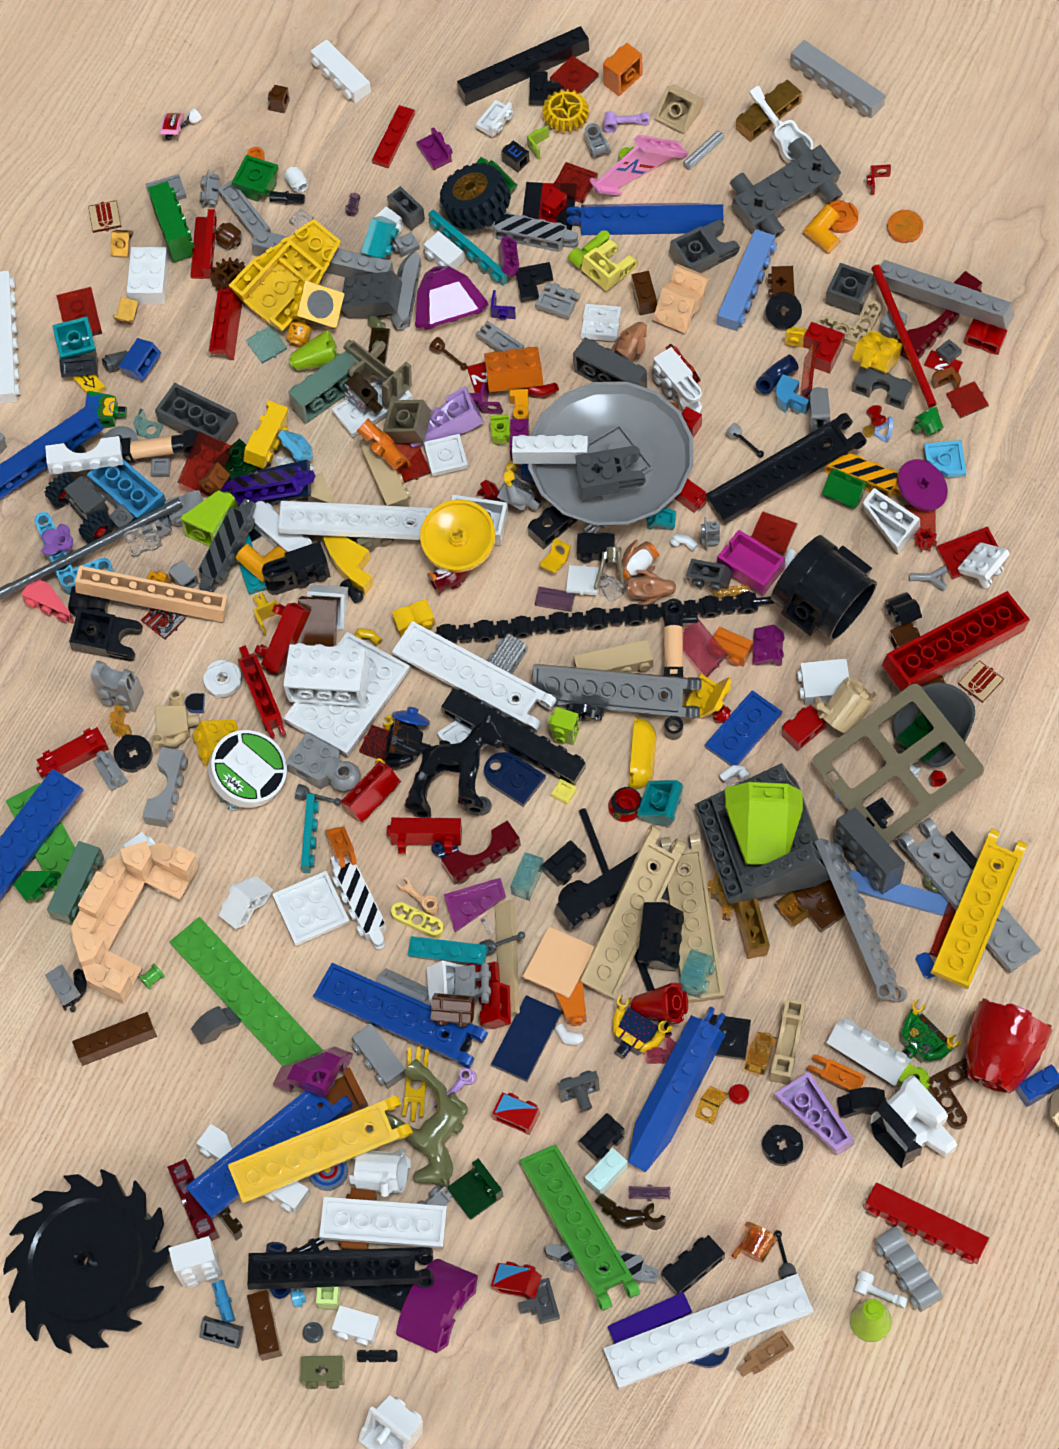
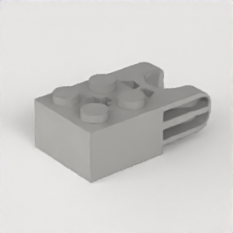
M96 661L91 671V679L100 702L108 707L116 706L124 712H136L144 694L139 678L134 675L133 671L124 669L123 672L108 667L104 662Z

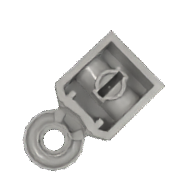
M308 732L286 761L288 772L318 789L328 786L331 782V785L336 789L347 791L353 789L361 779V772L354 763L341 761L338 749ZM343 772L349 773L347 776H340Z

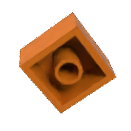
M628 43L619 47L603 63L604 86L618 96L643 75L642 53Z

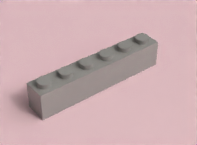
M803 40L791 52L790 64L795 69L801 70L807 77L817 81L820 86L827 88L835 96L846 101L848 105L858 109L861 114L872 118L885 105V94L807 41Z

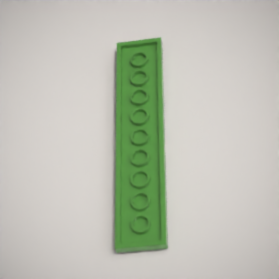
M200 917L169 941L171 946L226 1006L235 1012L239 1020L281 1066L323 1051Z

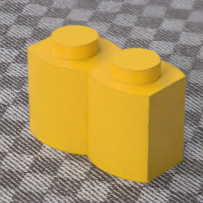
M427 599L415 602L410 606L401 607L392 612L400 637L403 636L412 621L428 630L436 624Z

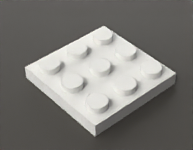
M327 871L273 894L295 946L350 923Z

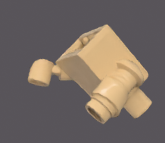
M178 689L172 690L169 694L171 706H155L157 733L151 737V740H156L152 744L154 748H158L160 745L176 748L186 739L190 738V727L198 726L200 723L199 714L188 716L184 695Z

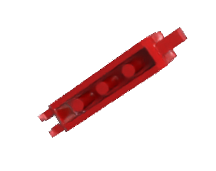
M246 645L239 647L242 658L238 659V663L265 731H268L272 740L275 739V734L272 730L275 727H279L278 729L282 736L286 735L281 714L256 653L249 654Z

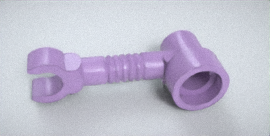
M608 111L605 113L603 130L608 133L615 132L617 130V123L628 122L648 125L649 113L643 112L636 116H615L614 112Z
M470 1068L462 1069L459 1073L460 1078L447 1092V1095L451 1092L456 1094L464 1084H474L477 1079L476 1073ZM469 1073V1077L465 1079L464 1075ZM436 1101L433 1104V1107L435 1108L437 1107Z

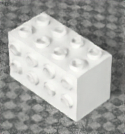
M302 643L290 644L283 685L289 702L364 707L370 670L366 650L357 646L344 648L339 645L325 647L321 644L314 646Z

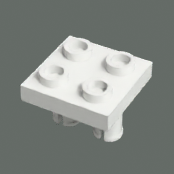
M980 542L958 567L960 574L977 578L982 588H988L993 583L990 577L993 574L999 575L1004 570L1002 563L1010 553L1007 549Z

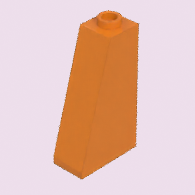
M578 981L570 999L553 992L567 1024L578 1026L582 1025L583 1022H587L583 983Z

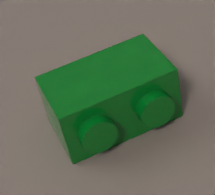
M834 468L827 477L822 494L826 495L829 499L842 502L847 507L856 508L862 501L868 483Z

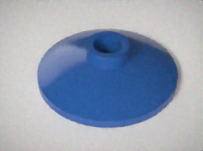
M408 707L407 710L392 713L395 719L414 725H429L430 720L418 713L419 709L414 707Z

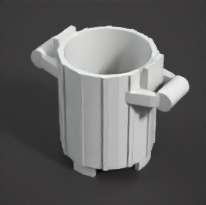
M398 1149L396 1153L369 1151L353 1158L356 1161L354 1175H349L350 1184H355L357 1189L381 1192L383 1197L388 1196L390 1193H402L405 1190L408 1168H411L410 1157L405 1155L404 1149Z

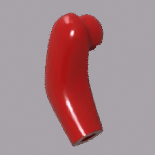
M555 382L543 386L523 388L528 389V395L539 398L549 397L559 391V387Z

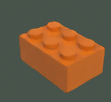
M538 346L484 353L489 392L543 386Z

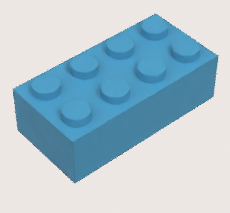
M124 459L123 465L92 469L87 474L88 480L91 481L97 492H100L116 508L123 504L134 516L132 521L165 504L164 493Z

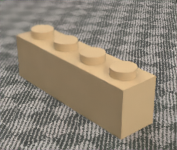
M372 442L362 445V455L384 505L409 507L408 499H411L408 489H404L402 486L404 481L401 474H397L396 469H392L383 457L371 449L370 444Z
M647 639L575 655L574 665L578 668L631 673L636 671L644 672L653 668V656Z

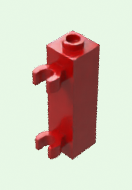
M295 602L288 603L286 607L282 604H274L272 612L281 615V619L269 647L261 644L260 646L257 645L254 650L255 653L264 656L261 665L266 667V671L272 674L285 671L289 645L297 643L310 613V610Z
M98 727L92 730L90 728L84 730L83 735L51 752L49 750L43 752V756L36 759L39 765L36 769L41 778L44 776L46 778L52 769L63 775L96 757L99 751L105 752L109 750Z
M391 817V825H387V837H391V845H397L398 854H406V845H432L434 842L443 844L445 854L453 853V845H461L462 821L461 818Z

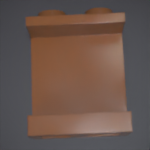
M350 1067L343 1070L344 1076L334 1080L335 1083L326 1096V1099L332 1106L344 1096H348L354 1103L347 1113L341 1114L335 1120L368 1107V1103ZM318 1104V1107L322 1108L323 1104Z

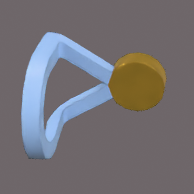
M888 417L885 424L876 428L872 425H866L863 429V434L866 437L875 435L887 443L892 434L893 417ZM889 425L886 437L876 432Z

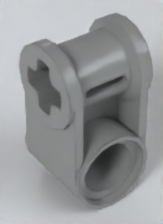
M594 123L588 124L585 127V142L592 158L596 159L597 156L604 153L609 154L610 147L600 127Z

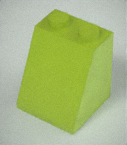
M218 490L182 515L180 520L185 536L210 547L228 510L233 507L238 509L235 497L228 492L223 493Z

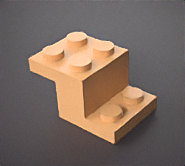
M675 265L671 281L662 288L653 320L686 333L692 315L701 308L710 277L682 265Z

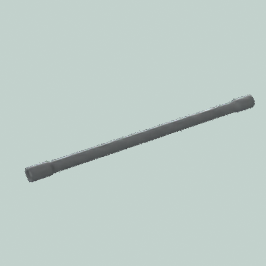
M177 497L162 507L12 583L0 587V600L109 543L183 508L180 499Z

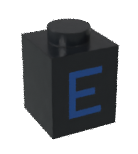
M514 140L509 145H505L501 151L502 162L517 173L530 162L529 151Z

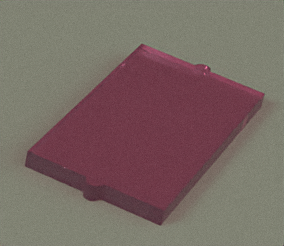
M699 619L698 623H691L688 628H685L683 632V650L700 671L708 677L716 667H719V664L728 654Z

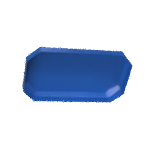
M929 953L918 954L915 960L923 977L926 979L935 977L936 975L931 974L934 963Z

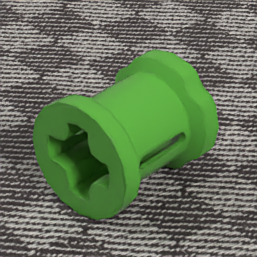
M152 964V968L144 975L138 976L149 990L156 981L165 977L155 964Z

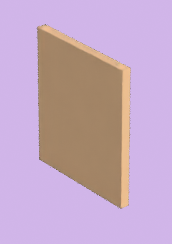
M549 926L523 978L570 999L589 961L594 946Z

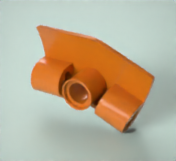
M369 418L356 430L367 442L372 438L375 439L370 444L371 449L383 457L392 469H397L404 463L410 468V461L397 448L392 438L385 432H382Z

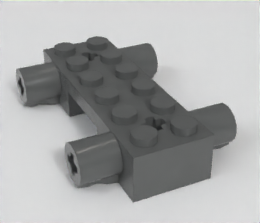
M800 137L788 146V150L796 159L755 185H752L744 173L738 174L730 181V185L737 193V196L733 198L731 207L751 234L754 233L755 229L759 230L762 228L764 232L776 235L775 238L779 237L785 230L777 219L780 217L782 210L805 196L811 198L820 192L826 202L830 204L833 201H837L843 195L835 183L838 181L841 171L821 144L811 150L803 138Z

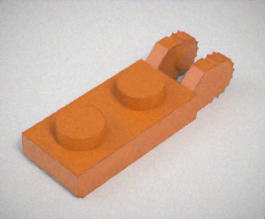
M345 827L325 830L326 838L335 858L338 860L340 868L345 867V859L343 857L348 855L351 864H357L354 847Z
M816 1054L813 1055L812 1060L825 1066L824 1070L811 1065L806 1069L809 1073L848 1092L852 1089L861 1088L866 1079L865 1075L834 1060H828Z

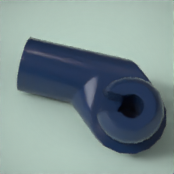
M440 842L432 844L431 850L438 857L443 859L450 855L445 854L444 845ZM458 845L453 846V852L459 850Z

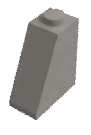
M816 387L809 389L810 433L830 422L828 388Z

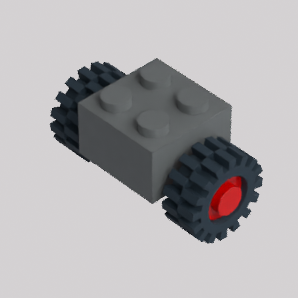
M63 473L62 475L59 474L58 478L54 477L53 481L48 483L49 486H46L44 492L45 496L55 507L65 506V503L70 504V507L83 520V524H80L78 531L88 544L112 532L111 529H114V522L108 517L109 508L105 503L106 499L100 492L97 493L94 490L95 487L90 480L86 481L82 476L75 480L70 473Z

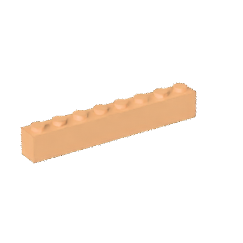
M79 566L75 580L76 593L219 622L224 621L227 609L228 595L85 566Z

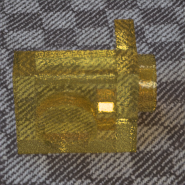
M115 705L114 712H111L109 719L112 732L119 737L127 734L132 735L130 726L124 724L126 716L124 708Z

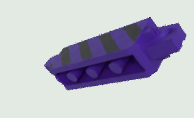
M300 466L234 477L232 481L225 482L220 491H229L228 493L235 497V501L239 505L244 499L257 502L297 495L302 492L303 487L313 483L316 476L313 470L302 471Z

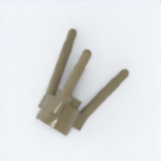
M606 547V552H602L594 589L598 588L606 559H608V563H616V569L618 568L620 577L618 582L624 584L621 547Z

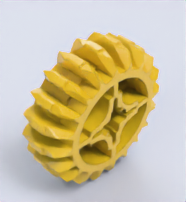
M560 89L559 93L554 91L553 96L548 95V100H545L542 107V115L550 129L555 128L556 132L562 130L563 134L565 131L571 133L573 129L578 131L579 127L583 128L584 123H587L589 104L585 97H582L581 93L576 94L575 90L570 92L569 89L563 92Z

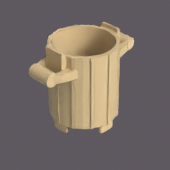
M847 677L842 681L828 702L817 697L814 699V703L819 710L817 714L820 719L823 718L838 731L846 733L860 723L875 702L877 695L875 692L871 695L861 685L863 683L861 680L854 678L851 681Z

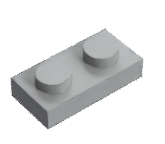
M62 964L45 974L63 1005L68 1004L81 995Z

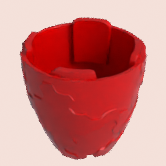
M983 998L978 1003L970 1024L966 1056L968 1078L976 1083L982 1080L981 1082L984 1087L1002 1093L1013 1092L1039 1062L1052 1034V1025H1046L1033 1017L1029 1010L1012 1003L1002 1005L989 1002V1000Z

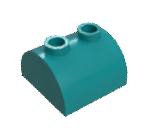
M383 216L371 218L361 252L378 258H386V255L390 256L393 251V246L390 245L392 238L396 239L399 229L395 228L397 223Z
M88 317L52 325L60 359H68L96 352Z
M678 780L648 781L637 816L652 824L661 826L671 825L675 820V813L681 801L680 797L684 788L682 783Z

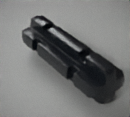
M358 1350L357 1361L386 1362L388 1360L389 1362H397L398 1352L397 1350H389L388 1352L386 1350H369V1352Z

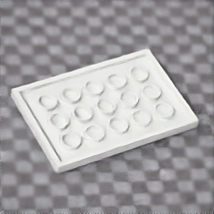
M346 632L338 645L344 648L357 646L365 649L370 663L365 706L294 703L285 715L284 722L304 733L312 734L348 757L408 674L410 665Z

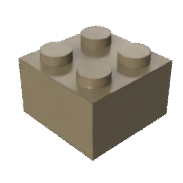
M390 400L383 432L389 435L394 443H424L432 411L424 400Z

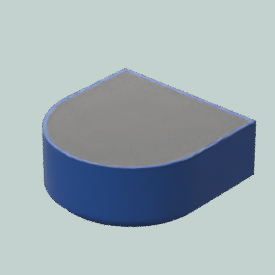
M193 693L188 695L185 699L187 710L191 713H204L205 694Z

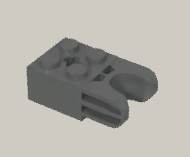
M716 220L704 227L700 226L671 240L669 253L676 264L701 273L737 255L740 246L736 241L725 243L717 239L723 233L725 224L722 220Z
M628 446L575 455L582 499L619 493L620 490L643 486L646 482L644 473L639 470L631 471L625 468L628 464L638 461L640 458L639 448Z

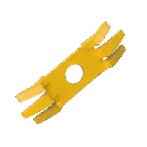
M417 1046L415 1059L420 1062L421 1046ZM407 1048L408 1068L409 1065L412 1063L411 1048ZM425 1049L423 1066L428 1068L429 1050ZM406 1076L402 1116L406 1117L409 1107L408 1103L411 1102V1121L415 1122L418 1102L420 1103V1117H424L426 1083L422 1082L419 1089H413L410 1086L412 1080Z

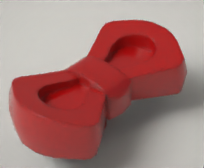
M873 405L867 410V414L872 418L871 424L873 426H880L886 422V417L880 414L882 407L879 405Z

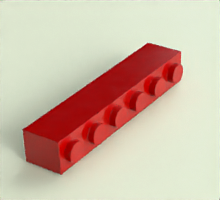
M877 1182L865 1203L864 1209L867 1210L869 1215L876 1218L879 1216L885 1219L891 1226L896 1227L898 1225L904 1228V1231L909 1235H918L924 1238L923 1240L933 1246L936 1244L942 1247V1250L948 1254L954 1255L955 1253L961 1256L964 1262L969 1264H978L989 1241V1237Z

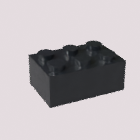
M644 902L637 961L656 970L678 969L680 961L679 950L682 942L681 932L684 923L683 911L666 902Z

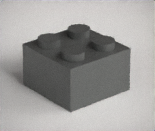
M840 263L827 289L826 303L860 314L873 287L874 274Z

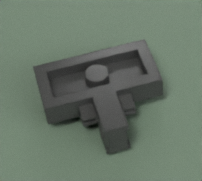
M549 1278L540 1281L535 1299L527 1298L528 1300L518 1302L520 1314L529 1312L532 1315L537 1314L540 1324L560 1319Z

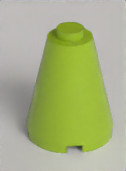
M330 331L322 332L290 354L291 358H289L292 369L295 368L299 371L320 368L322 365L331 362L339 353H337V345Z
M869 1299L860 1302L854 1307L850 1316V1326L861 1340L877 1342L890 1332L892 1317L888 1308L879 1300Z

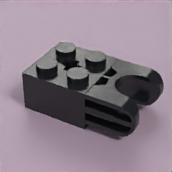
M320 541L284 553L285 557L267 562L262 567V574L266 579V589L272 595H278L297 588H305L309 584L323 582L331 577Z
M78 608L69 643L74 651L124 661H133L135 659V652L132 648L121 644V640L127 635H139L142 632L143 625L136 620Z

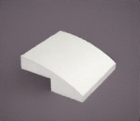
M585 304L581 339L586 337L593 340L616 341L618 338L621 307Z

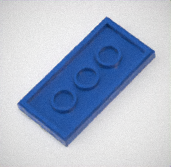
M752 690L706 742L705 748L728 765H739L780 718L782 711Z

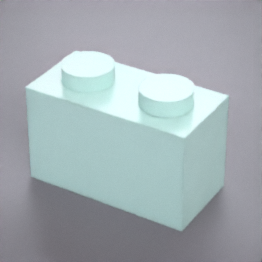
M612 1148L585 1176V1184L598 1196L602 1193L604 1194L628 1169V1161Z

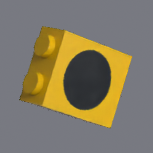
M308 281L299 282L295 287L294 293L296 295L290 307V317L327 329L336 328L344 293Z

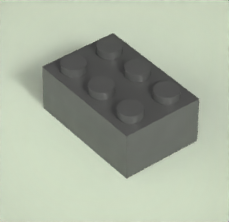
M394 271L345 277L342 291L344 298L341 310L349 319L397 313L402 281Z

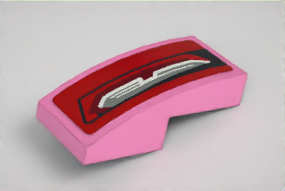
M166 113L162 121L160 133L178 135L181 131L183 113Z

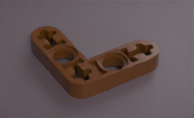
M966 1058L933 1075L928 1082L931 1084L928 1089L929 1093L945 1109L948 1115V1124L956 1130L965 1127L967 1115L951 1089L969 1080L967 1070L965 1071L966 1076L963 1073V1070L967 1068ZM956 1071L959 1073L960 1078L953 1081L949 1078L948 1074ZM934 1081H936V1083H941L940 1090L942 1091V1094L939 1097L937 1096L940 1093L938 1088L932 1087ZM950 1098L953 1101V1105L951 1107L943 1106L942 1099ZM955 1108H957V1109L955 1110L956 1116H957L958 1118H959V1117H962V1120H961V1123H960V1124H959L958 1121H956V1122L953 1121L955 1116H954V1114L952 1113V1111H953Z

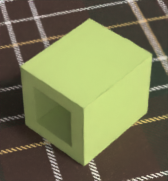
M317 1287L316 1304L318 1308L338 1310L341 1288Z

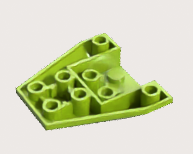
M747 782L725 787V808L746 865H765L790 852L803 811L802 790L789 784Z

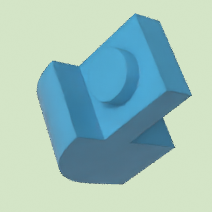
M784 374L776 386L777 406L784 413L787 412L788 408H791L794 412L806 415L809 410V399L797 395L799 381Z

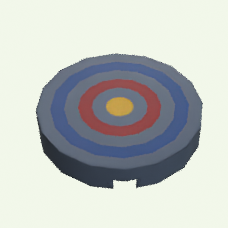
M345 1161L311 1175L309 1179L320 1190H335V1188L343 1185L348 1177L347 1163Z

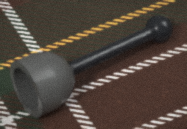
M776 1230L774 1237L777 1238L783 1259V1264L780 1267L781 1279L797 1274L795 1266L787 1262L781 1240L782 1232Z

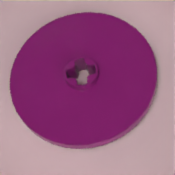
M913 459L901 466L897 476L898 487L903 497L912 506L923 511H933L944 504L948 494L947 484L941 472L934 465L924 460Z

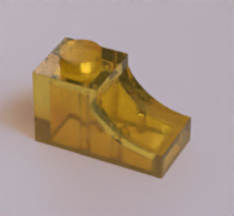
M715 874L714 880L709 882L708 891L711 892V899H715L722 908V920L730 921L734 903L730 904L727 901L719 875Z

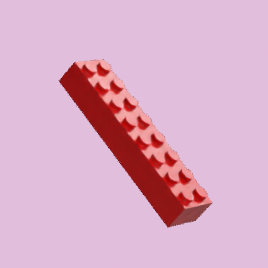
M1006 591L887 653L881 666L902 692L912 684L921 686L1022 633L1030 619L1010 593Z

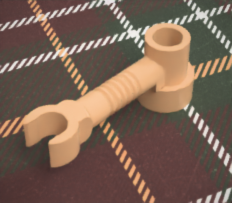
M403 877L407 883L406 886H401L397 883L399 890L409 893L422 904L427 914L431 916L438 914L439 904L436 897H424L410 884L409 879Z

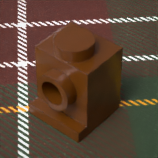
M274 84V87L268 94V101H270L268 110L285 114L290 101L288 87Z

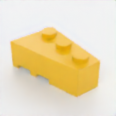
M270 400L266 404L265 416L261 415L259 418L261 424L257 430L253 431L244 451V462L262 469L265 468L267 463H271L274 451H278L280 448L281 438L278 434L282 430L289 431V428H287L288 407Z

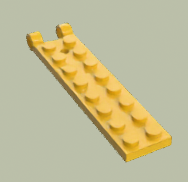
M993 828L990 829L931 970V974L967 990L1028 845L1018 840L1013 852L998 846L996 841L1000 831ZM993 864H998L1000 869H995Z
M398 1095L389 1097L381 1102L228 1164L242 1203L244 1204L381 1146L412 1135L413 1131L409 1123L392 1130L385 1114L386 1111L394 1110L402 1105ZM368 1125L373 1127L371 1133H367L365 1130Z

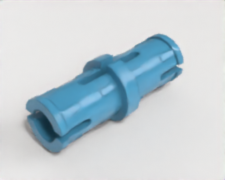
M224 1280L212 1283L216 1298L215 1304L219 1308L222 1321L229 1323L235 1321L236 1319L231 1308L232 1300L228 1296Z

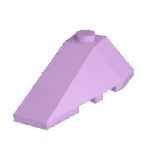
M466 386L450 394L440 408L435 407L432 410L434 413L430 416L424 442L462 434L484 423L480 411ZM410 443V444H411L412 447H416V446H419V445H423L424 443Z

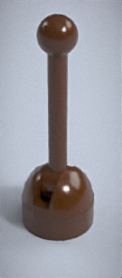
M436 337L429 346L431 350L436 353L444 352L460 365L462 370L467 369L466 363H462L445 349V342L440 337Z

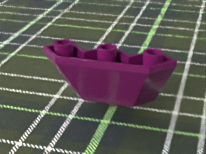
M434 266L424 274L417 290L415 325L416 328L431 329L440 324L454 322L459 318L479 314L489 304L467 275L450 266Z
M334 1046L281 1066L273 1086L288 1092H292L294 1086L326 1098L339 1070L343 1071L347 1068L353 1053Z

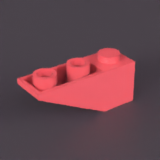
M38 579L25 587L21 594L25 605L30 608H38L48 616L50 614L56 616L61 622L74 623L71 613L49 583Z

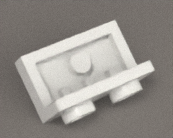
M495 100L478 120L476 128L494 137L497 132L499 133L502 130L505 122L512 118L514 113L512 103L508 102L507 105H504Z

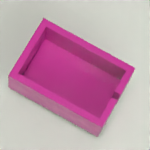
M740 530L735 533L729 541V545H726L717 556V563L726 565L733 571V578L764 596L785 569L784 557Z

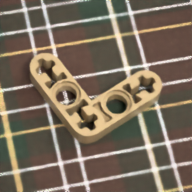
M877 301L867 302L855 326L829 316L819 317L817 324L824 325L827 323L828 325L825 327L833 330H846L844 343L855 347L856 343L860 340V338L855 340L859 332H861L862 338L870 330H873L881 314V305ZM875 308L876 310H874L872 315L869 316L870 310ZM863 321H868L870 323V326L863 327L860 323Z

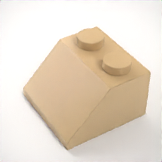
M676 85L667 86L654 119L682 133H686L697 118L704 99Z

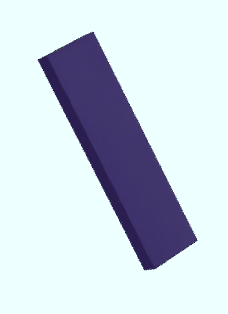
M684 1292L613 1323L608 1326V1329L616 1344L692 1313V1310Z

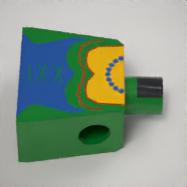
M87 391L85 406L88 405L104 428L115 427L117 417H127V407L118 406L114 395Z

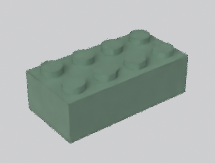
M347 351L338 354L331 362L322 365L317 372L308 375L304 381L294 385L288 391L292 410L305 424L344 398L345 382L351 378L348 368L351 364L358 363Z

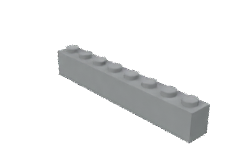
M257 229L251 243L254 256L262 255L267 249L274 247L288 236ZM338 248L325 273L348 277L394 270L390 260Z
M884 260L880 265L889 289L1003 329H1007L1015 316L1012 303L887 260Z

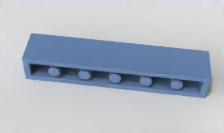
M755 229L718 312L717 325L734 331H738L740 325H744L745 313L750 311L752 306L751 299L753 296L756 297L759 289L758 283L763 281L765 267H769L771 262L770 256L777 249V243H775L776 235Z

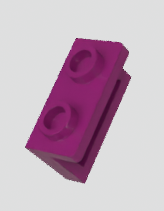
M776 625L754 628L753 663L756 666L772 662L777 666L782 665V658L784 657L783 641L785 637L783 631Z

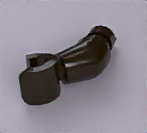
M603 1193L595 1201L603 1207V1213L608 1216L612 1215L611 1218L615 1220V1224L625 1229L642 1226L645 1223L648 1228L658 1230L666 1222V1216L661 1215L659 1218H652L650 1216L651 1213H654V1203L647 1205L644 1212H642L641 1210L617 1207V1203Z

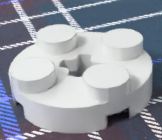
M218 660L208 666L203 681L207 691L215 698L228 697L240 690L242 675L236 664L226 660ZM223 675L228 678L225 682H219L220 676Z

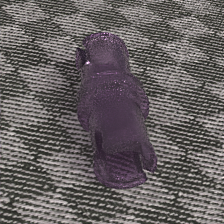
M652 1184L647 1186H629V1199H647V1201H652V1199L670 1200L671 1187H652Z

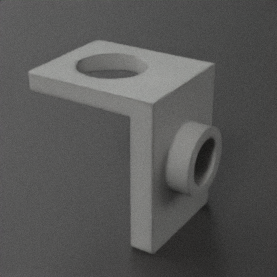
M169 515L153 521L144 527V530L156 539L161 538L172 531Z

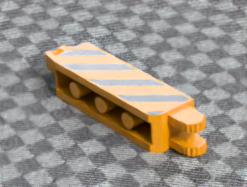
M848 452L824 466L827 475L836 468L867 482L866 491L870 493L875 488L888 498H892L893 495L904 498L898 487L897 471L882 467L877 462L865 460L860 455H853Z

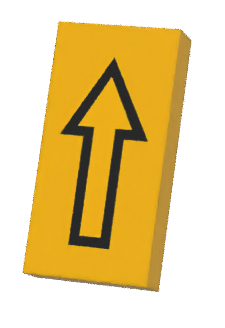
M95 375L71 377L86 394L87 391L101 393L106 390L105 385Z

